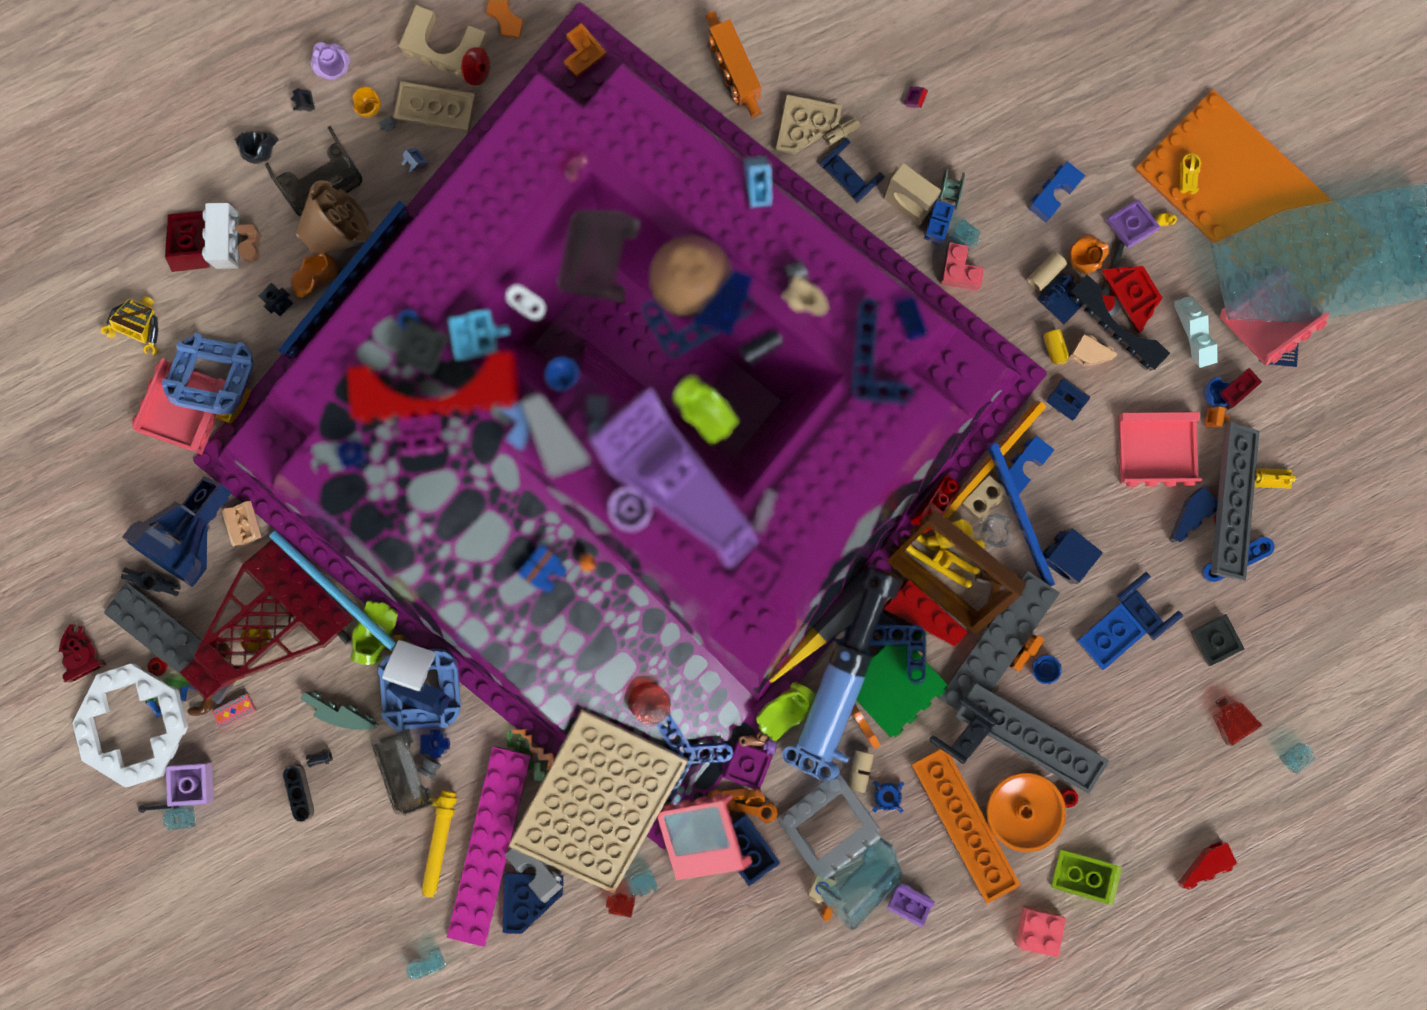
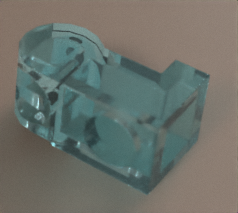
M439 947L430 951V957L412 961L406 969L407 976L410 979L416 980L444 969L446 964Z

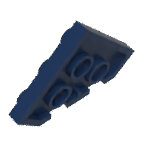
M505 873L502 933L522 934L528 927L563 896L564 875L558 874L562 879L559 882L563 887L549 900L543 902L528 885L534 880L536 874Z

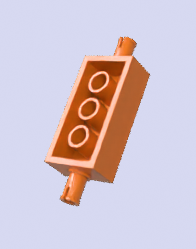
M711 11L705 15L710 26L709 35L707 36L709 40L708 47L711 53L716 55L717 59H715L718 69L723 70V79L726 86L731 88L732 92L730 94L733 102L738 103L740 108L746 105L750 117L755 118L762 114L756 102L761 96V85L731 19L720 23L716 11Z

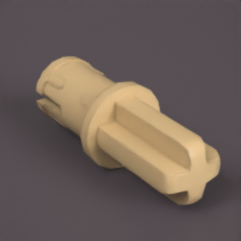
M853 118L843 125H837L836 129L824 135L825 140L832 137L826 143L830 146L841 138H847L848 134L860 128L859 121Z

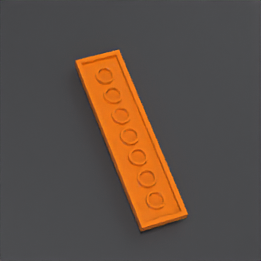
M938 749L912 763L911 766L985 903L988 904L1021 886L952 757L943 750Z

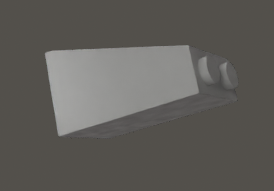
M530 395L525 398L526 401L521 402L546 470L552 478L591 463L587 454L541 395Z

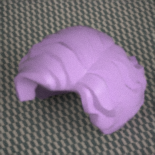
M324 42L313 46L311 67L319 77L335 80L342 77L348 71L350 57L342 46L336 43L327 45Z

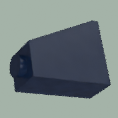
M390 682L387 687L407 706L440 716L443 715L451 700L442 690L423 683L420 691L394 682Z

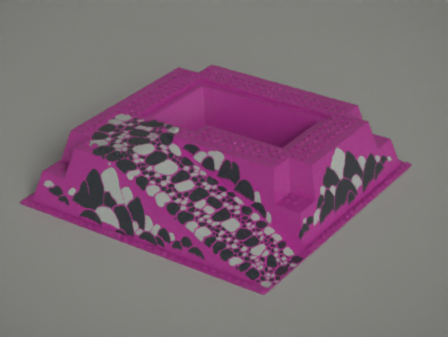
M578 2L406 206L408 210L407 219L404 223L397 224L395 234L390 239L387 237L383 242V249L378 254L375 252L372 255L371 259L373 260L367 268L363 267L359 271L361 275L355 283L351 282L347 286L349 290L344 297L341 298L339 296L335 301L337 304L330 313L328 311L323 316L325 320L318 328L316 326L311 331L313 334L307 342L303 341L300 344L299 348L301 349L298 354L290 358L282 354L251 390L249 398L237 418L232 423L224 422L208 441L202 455L197 454L193 461L216 482L221 483L230 490L231 494L242 503L251 501L256 515L273 529L277 530L284 538L364 604L368 601L373 603L384 602L390 608H393L398 614L394 628L415 646L424 649H445L451 651L458 663L459 682L516 729H527L526 735L533 734L532 742L538 747H545L546 754L553 752L556 758L582 709L672 751L656 725V719L661 714H669L673 718L689 744L726 742L734 749L736 741H739L740 737L757 735L761 731L756 720L757 715L769 702L778 698L784 691L789 690L792 683H800L833 642V639L829 640L774 682L769 681L851 580L870 562L876 568L887 572L890 571L892 566L886 562L890 555L888 551L894 544H899L898 542L904 534H910L909 531L914 526L910 520L920 505L945 475L948 474L958 484L964 479L988 449L986 445L996 439L1045 378L1047 372L587 6ZM582 23L607 52V55L578 78H575L564 65V60L577 51L566 38V34ZM765 156L770 164L771 205L751 207L745 178V159ZM683 236L703 237L714 242L724 251L732 269L730 292L718 308L745 294L754 299V311L747 318L677 358H670L663 351L643 316L642 310L646 302H658L650 285L651 264L657 252L668 242ZM798 259L802 261L808 275L805 281L817 287L826 297L828 310L825 314L817 315L809 310L795 311L790 307L789 303L783 298V293L791 286L784 268L785 265H792ZM513 286H521L543 301L545 305L544 315L539 319H531L508 302V290ZM517 294L514 299L519 301L522 295ZM865 298H873L878 303L872 381L903 383L911 386L914 394L912 399L905 405L859 402L853 399L851 395L857 313L860 302ZM747 301L741 302L739 305L742 310H748L751 307ZM908 301L913 302L924 335L921 334L920 329H908L907 325L909 324H906L907 330H912L908 337L904 327V315L902 314L903 318L900 316L897 305ZM659 303L676 333L704 317H680L670 313ZM866 304L863 306V310L866 313H872L873 307ZM533 306L531 311L535 313L539 310V307ZM651 307L646 313L649 316H655L658 310ZM911 309V310L907 311L908 316H909V317H907V318H910V315H909V312H910V311L913 310V313L915 314L914 309ZM405 310L415 312L419 317L420 325L448 336L433 375L393 359L404 333V330L398 325V316ZM489 310L495 328L508 326L509 334L497 336L496 345L498 352L511 351L516 354L519 400L524 402L526 401L525 398L530 395H541L587 454L591 463L552 478L546 470L531 427L529 438L523 451L506 440L517 425V422L498 409L499 406L492 407L493 410L480 411V408L472 409L471 413H459V410L452 411L451 415H440L442 437H434L435 443H443L444 451H437L436 454L420 453L412 457L410 455H402L401 447H408V440H399L397 421L399 416L391 417L390 421H379L378 418L371 419L370 423H359L358 420L351 418L348 368L363 366L374 368L391 389L407 398L432 400L449 396L468 385L482 370L489 356L457 361L449 319ZM724 312L721 317L723 320L728 321L733 318V315L730 312ZM707 322L703 328L707 331H712L715 325ZM772 324H774L783 340L784 348L781 349L776 345V353L769 349V357L762 353V361L754 358L755 365L746 362L740 354L737 344L744 348V340L751 343V336L758 339V332L760 331L766 335L765 328L768 327L773 331ZM665 325L657 328V332L660 334H665L668 331V327ZM869 325L861 326L863 333L869 334L872 332ZM690 332L685 338L692 342L696 340L697 335ZM670 343L667 349L675 352L678 350L679 345ZM862 345L859 347L862 354L870 353L868 346ZM557 358L569 359L577 366L578 379L569 389L558 390L552 388L546 380V369ZM859 366L857 368L861 375L868 374L867 367ZM691 376H696L702 384L708 385L729 406L738 420L726 437L719 438L718 441L709 443L699 429L685 419L681 405H676L674 402L675 391ZM863 386L856 387L858 395L864 396L867 394V390ZM646 388H652L671 424L749 523L758 540L732 567L725 566L716 549L652 503L651 518L647 525L640 530L633 532L625 531L619 528L610 517L609 504L612 496L617 491L630 487L609 473L589 438ZM884 388L877 389L879 397H887L888 394ZM899 390L898 396L904 400L908 398V393L905 390ZM439 412L432 413V416L439 415ZM419 414L411 415V418L419 417ZM427 438L416 439V445L427 444ZM635 505L632 507L626 506V514H634L636 512L634 510ZM542 544L561 559L560 562L567 568L562 578L553 572L547 577L556 584L550 593L540 588L536 589L518 576L529 560L536 564L531 560V557ZM753 547L788 571L764 606L730 583V580ZM590 553L597 563V567L591 573L583 571L579 565L582 554ZM664 719L661 726L664 725L669 732L672 730L668 725L669 721ZM675 734L671 736L670 742L673 744L678 743L681 739L680 735ZM679 748L683 757L688 758V753L684 748ZM713 748L714 757L715 753H721L722 756H725V752H728L725 748L721 752H716L715 748ZM702 749L699 755L701 758H706L709 756L710 751L709 749ZM729 760L726 762L691 764L677 792L673 797L667 799L664 805L668 803L677 805L684 800L694 802L700 797H708V794L723 779ZM692 811L665 815V821L672 841L690 820ZM656 818L646 836L660 848L666 849L658 818Z

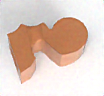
M254 224L235 225L236 231L244 238L248 237L247 240L238 244L239 255L247 262L257 261L259 251L256 247L260 245L259 240L261 237L258 228Z

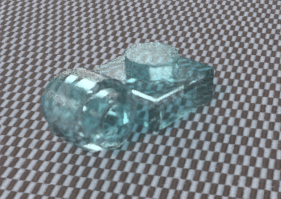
M587 396V418H594L593 422H589V435H594L606 424V422H602L601 418H608V396Z

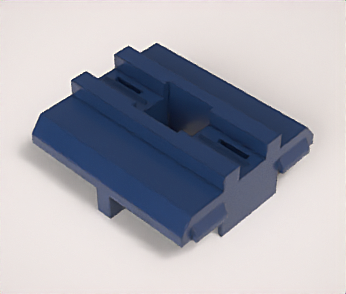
M1063 378L1053 393L1047 398L1046 403L1058 410V413H1062L1073 421L1089 401L1090 396ZM1065 395H1069L1073 401L1068 403L1064 400Z

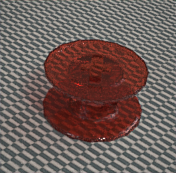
M645 682L639 684L629 695V709L637 720L644 725L659 724L670 713V697L661 686L655 683Z

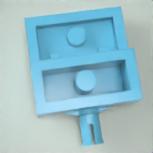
M489 310L449 319L457 361L487 356L490 353H498L496 345L497 336L509 334L508 326L495 328Z

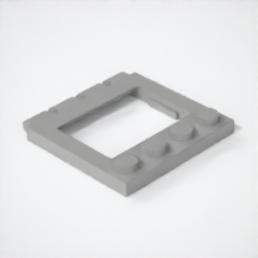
M840 772L836 778L824 781L777 818L817 877L821 875L825 881L836 873L833 865L840 870L852 860L848 855L849 853L855 858L867 849L864 841L871 846L881 838L877 832L880 830L879 826ZM842 793L848 805L864 825L822 858L818 859L814 854L815 851L806 838L800 834L797 827Z

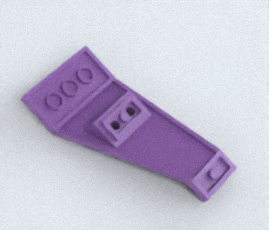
M646 388L589 438L609 473L716 549L726 567H732L758 541L749 523L671 424L652 388Z

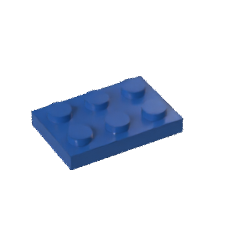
M1119 603L1083 634L1077 642L1099 668L1105 670L1147 632L1123 604Z

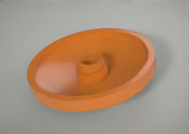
M1017 773L1004 778L995 786L987 802L986 814L992 833L1002 844L1019 852H1035L1048 847L1058 838L1065 824L1066 808L1061 793L1049 780L1033 773Z

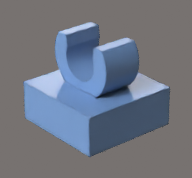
M417 148L406 149L402 154L405 158L402 164L407 165L409 163L411 165V168L408 170L409 172H414L417 168H424L428 164V161Z

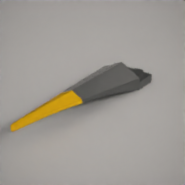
M871 562L868 564V566L875 567ZM865 568L851 580L770 678V682H774L808 655L852 625L866 589L859 585Z

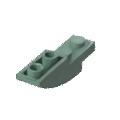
M315 691L304 692L301 700L317 709L313 714L314 717L331 725L356 730L375 729L378 727L372 716L368 714L363 716L358 713L359 709L351 704L348 706L342 705L340 709H337L339 707L337 704L331 701L325 702L321 699L322 696Z

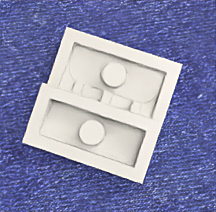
M398 640L382 679L420 691L427 677V671L435 658V652Z

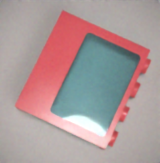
M721 793L712 796L710 799H707L705 796L696 799L694 802L684 800L677 805H674V803L663 805V809L660 810L657 818L676 880L744 870L752 863L750 855L741 856L726 807V803L733 799L732 795L724 796Z

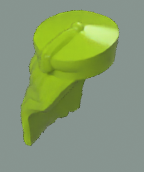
M696 376L686 379L674 393V402L676 405H681L685 419L693 423L709 443L726 437L731 432L730 429H733L734 424H737L738 420L729 406L708 385L702 384Z
M366 602L363 612L384 632L391 636L396 625L397 612L384 602ZM358 621L352 632L353 649L350 659L353 662L364 665L379 664L382 660L380 654L386 646Z
M798 682L792 683L789 690L784 691L778 698L769 702L757 715L756 720L761 732L767 734L773 741H777L786 731L801 724L811 709L816 696L815 693Z

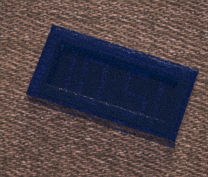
M915 296L896 301L894 306L907 341L910 342L927 336L928 331Z

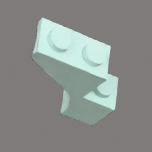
M1192 296L1174 301L1175 310L1189 339L1191 358L1199 368L1217 363V343L1209 335L1208 314Z

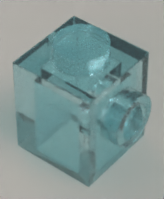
M962 219L949 239L956 244L967 245L968 250L970 247L974 249L981 240L978 238L981 232Z

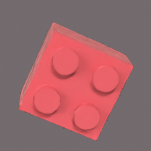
M1023 906L1015 945L1022 950L1059 957L1066 918L1061 914Z

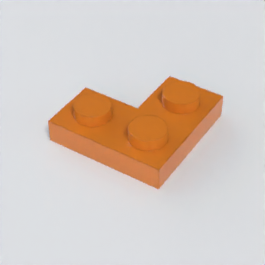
M582 23L566 34V38L577 51L564 60V65L575 78H578L607 55V52Z
M1031 635L1011 662L1010 667L1020 672L1029 657L1036 654L1045 639L1039 635Z

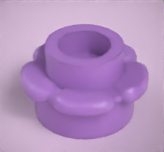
M769 737V739L765 740L764 751H767V754H775L777 741H773Z

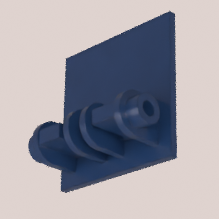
M1062 272L1037 300L1065 325L1082 306L1080 304L1076 305L1069 298L1071 295L1068 292L1075 285L1073 282L1074 277L1071 274L1066 275Z

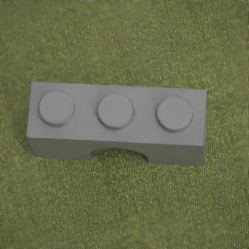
M513 848L505 854L507 859L520 873L529 867L536 868V877L528 885L543 902L549 900L563 887L559 882L562 880L555 871L551 873L547 868L549 864Z

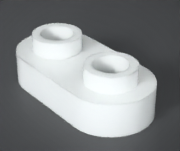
M513 286L508 290V302L531 319H539L544 315L545 305L543 301L521 286ZM517 294L522 295L519 301L514 299ZM533 306L539 307V310L535 313L531 311Z

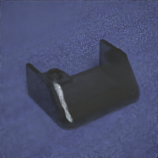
M331 125L327 127L335 141L327 150V155L331 161L298 180L292 172H285L277 176L268 162L265 163L271 179L294 212L300 217L311 186L316 181L324 180L331 182L332 187L337 190L341 188L346 193L357 188L362 183V175Z
M409 728L371 740L372 749L392 809L397 815H406L434 804L433 800H429L432 798L429 788H425L421 784L410 751L413 738Z

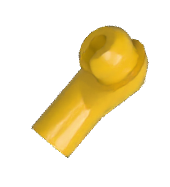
M1172 213L1158 214L1155 220L1161 227L1175 224L1177 217Z

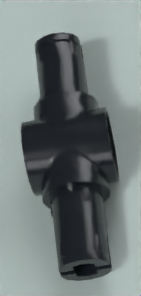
M127 567L122 572L128 575L121 574V579L134 582L144 590L158 593L162 591L177 597L179 591L176 590L181 589V585L165 581V578L158 574L144 571L138 572ZM150 577L154 579V584L151 587L148 585Z

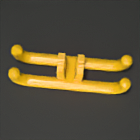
M921 534L916 540L930 548L927 538ZM912 545L905 549L915 558L966 588H970L972 582L948 569L951 562L974 575L980 573L978 567L967 563L948 550L940 548V546L930 548L936 552L933 558L918 551Z

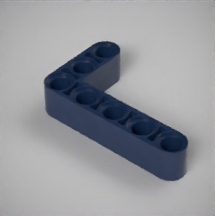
M741 295L677 333L658 302H646L642 311L647 324L665 354L670 358H677L750 316L754 311L755 302L751 296ZM747 301L751 307L748 310H742L739 306L740 303ZM654 307L658 310V313L655 316H649L646 313L647 310ZM724 312H730L733 318L726 321L723 320L721 315ZM711 322L715 325V328L712 331H707L703 328L704 324ZM665 325L668 327V331L665 334H660L657 332V328ZM690 332L697 335L696 340L692 342L685 338ZM670 343L679 345L678 350L675 352L669 351L667 347Z
M865 298L860 302L857 313L851 395L853 399L859 402L905 405L912 399L914 394L911 386L903 383L872 381L878 303L873 298ZM866 304L871 305L873 312H864L863 306ZM869 325L872 332L869 334L863 333L861 326ZM862 345L868 346L870 353L862 354L859 347ZM859 366L867 367L868 374L861 375L857 368ZM863 386L867 390V394L864 396L858 395L856 387ZM884 388L887 391V397H879L877 389ZM905 390L908 393V398L904 400L899 398L898 391Z
M877 625L875 632L881 631L884 635L879 640L872 637L869 645L908 646V678L914 685L924 683L926 679L927 636L925 630L921 626ZM851 626L844 630L843 638L836 639L834 637L832 638L835 643L837 641H846ZM897 631L903 633V637L900 640L893 639V634ZM915 632L923 634L922 639L918 641L914 640L912 636ZM915 651H920L923 655L921 659L914 660L912 654ZM916 670L922 672V677L918 680L911 677L912 673Z

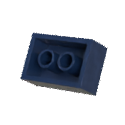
M744 813L732 822V827L741 856L750 855L752 861L744 870H738L741 877L750 887L781 863L753 822ZM723 830L714 835V839L721 849L730 847L728 838Z

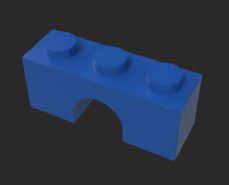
M1068 161L1064 166L1061 164L1054 171L1056 176L1053 180L1048 179L1042 186L1044 191L1040 195L1036 193L1030 201L1032 205L1029 210L1045 223L1049 221L1062 205L1054 197V190L1062 189L1070 195L1085 177V174Z
M1037 435L1032 439L1029 437L1022 445L1024 450L1021 453L1017 452L1011 459L1013 464L1009 467V472L1018 494L1031 481L1023 472L1024 463L1031 461L1040 467L1054 451L1051 446Z

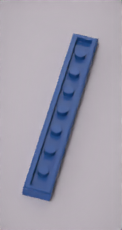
M997 442L988 443L986 446L1041 580L1049 586L1055 585L1054 579Z

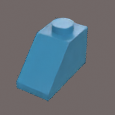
M765 156L745 159V178L751 207L771 205V172L769 162Z

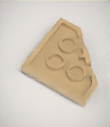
M787 95L776 151L794 155L839 125L842 106Z

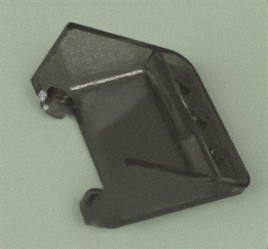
M620 211L575 212L570 221L559 272V289L564 292L623 302L625 289L622 285L615 283L624 238L633 239L637 236L640 221Z

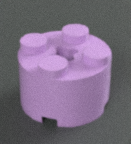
M625 488L617 491L612 496L609 504V514L612 521L619 528L633 532L647 525L652 515L651 502L631 488ZM635 505L634 510L636 512L634 514H626V506L632 507Z

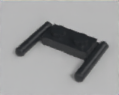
M962 697L960 704L975 713L976 716L956 739L952 747L935 735H932L929 741L964 764L967 758L973 754L989 734L992 727L997 724L998 719L967 698Z

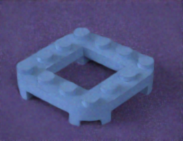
M194 333V336L184 341L180 340L176 345L178 351L168 376L162 380L163 390L168 401L176 406L214 414H233L241 403L254 368V359L250 350L242 342L238 341L237 345L206 339L202 338V335L199 333ZM198 358L232 365L223 390L215 393L187 387Z
M427 649L435 652V658L429 670H438L439 689L451 698L442 716L417 708H403V702L387 689L391 681L382 679L392 653L385 657L378 668V675H380L383 709L381 715L388 725L397 731L440 726L445 728L457 719L461 712L459 671L457 660L451 651Z

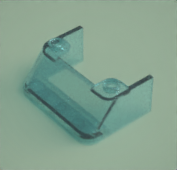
M880 838L871 846H866L867 849L862 852L863 864L840 888L835 885L825 887L820 882L817 884L823 902L851 930L856 929L901 880L902 872L893 845L883 838Z

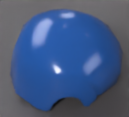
M566 358L553 360L545 372L547 382L552 388L558 390L569 389L578 379L577 366Z
M1221 377L1211 379L1204 387L1203 396L1205 401L1213 407L1228 405L1219 393L1229 385V382L1222 381Z
M1042 655L1034 661L1032 674L1038 682L1052 684L1061 676L1062 667L1057 658L1051 655Z

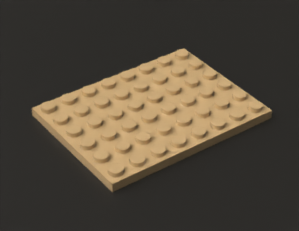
M582 709L511 838L509 847L611 893H615L688 760L677 753Z

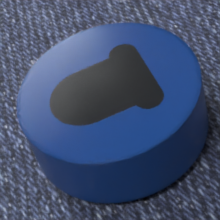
M405 310L400 313L398 325L402 330L405 331L409 320L420 323L419 317L415 312Z

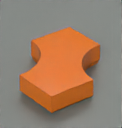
M489 0L486 14L499 22L501 36L520 39L523 19L512 14L509 9V0Z
M854 705L851 715L871 746L875 749L881 746L860 710Z

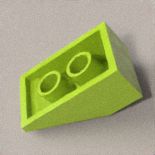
M1060 849L1051 888L1114 905L1122 866Z

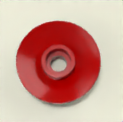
M479 47L470 48L462 59V76L469 85H481L485 82L490 72L489 56L484 49Z

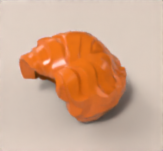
M1092 234L1079 236L1069 250L1072 267L1083 274L1095 272L1101 268L1104 258L1109 253L1108 244Z

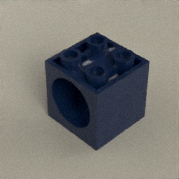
M1073 528L1060 531L1054 538L1056 542L1051 547L1048 546L1043 552L1048 567L1070 584L1080 583L1103 554L1100 549Z

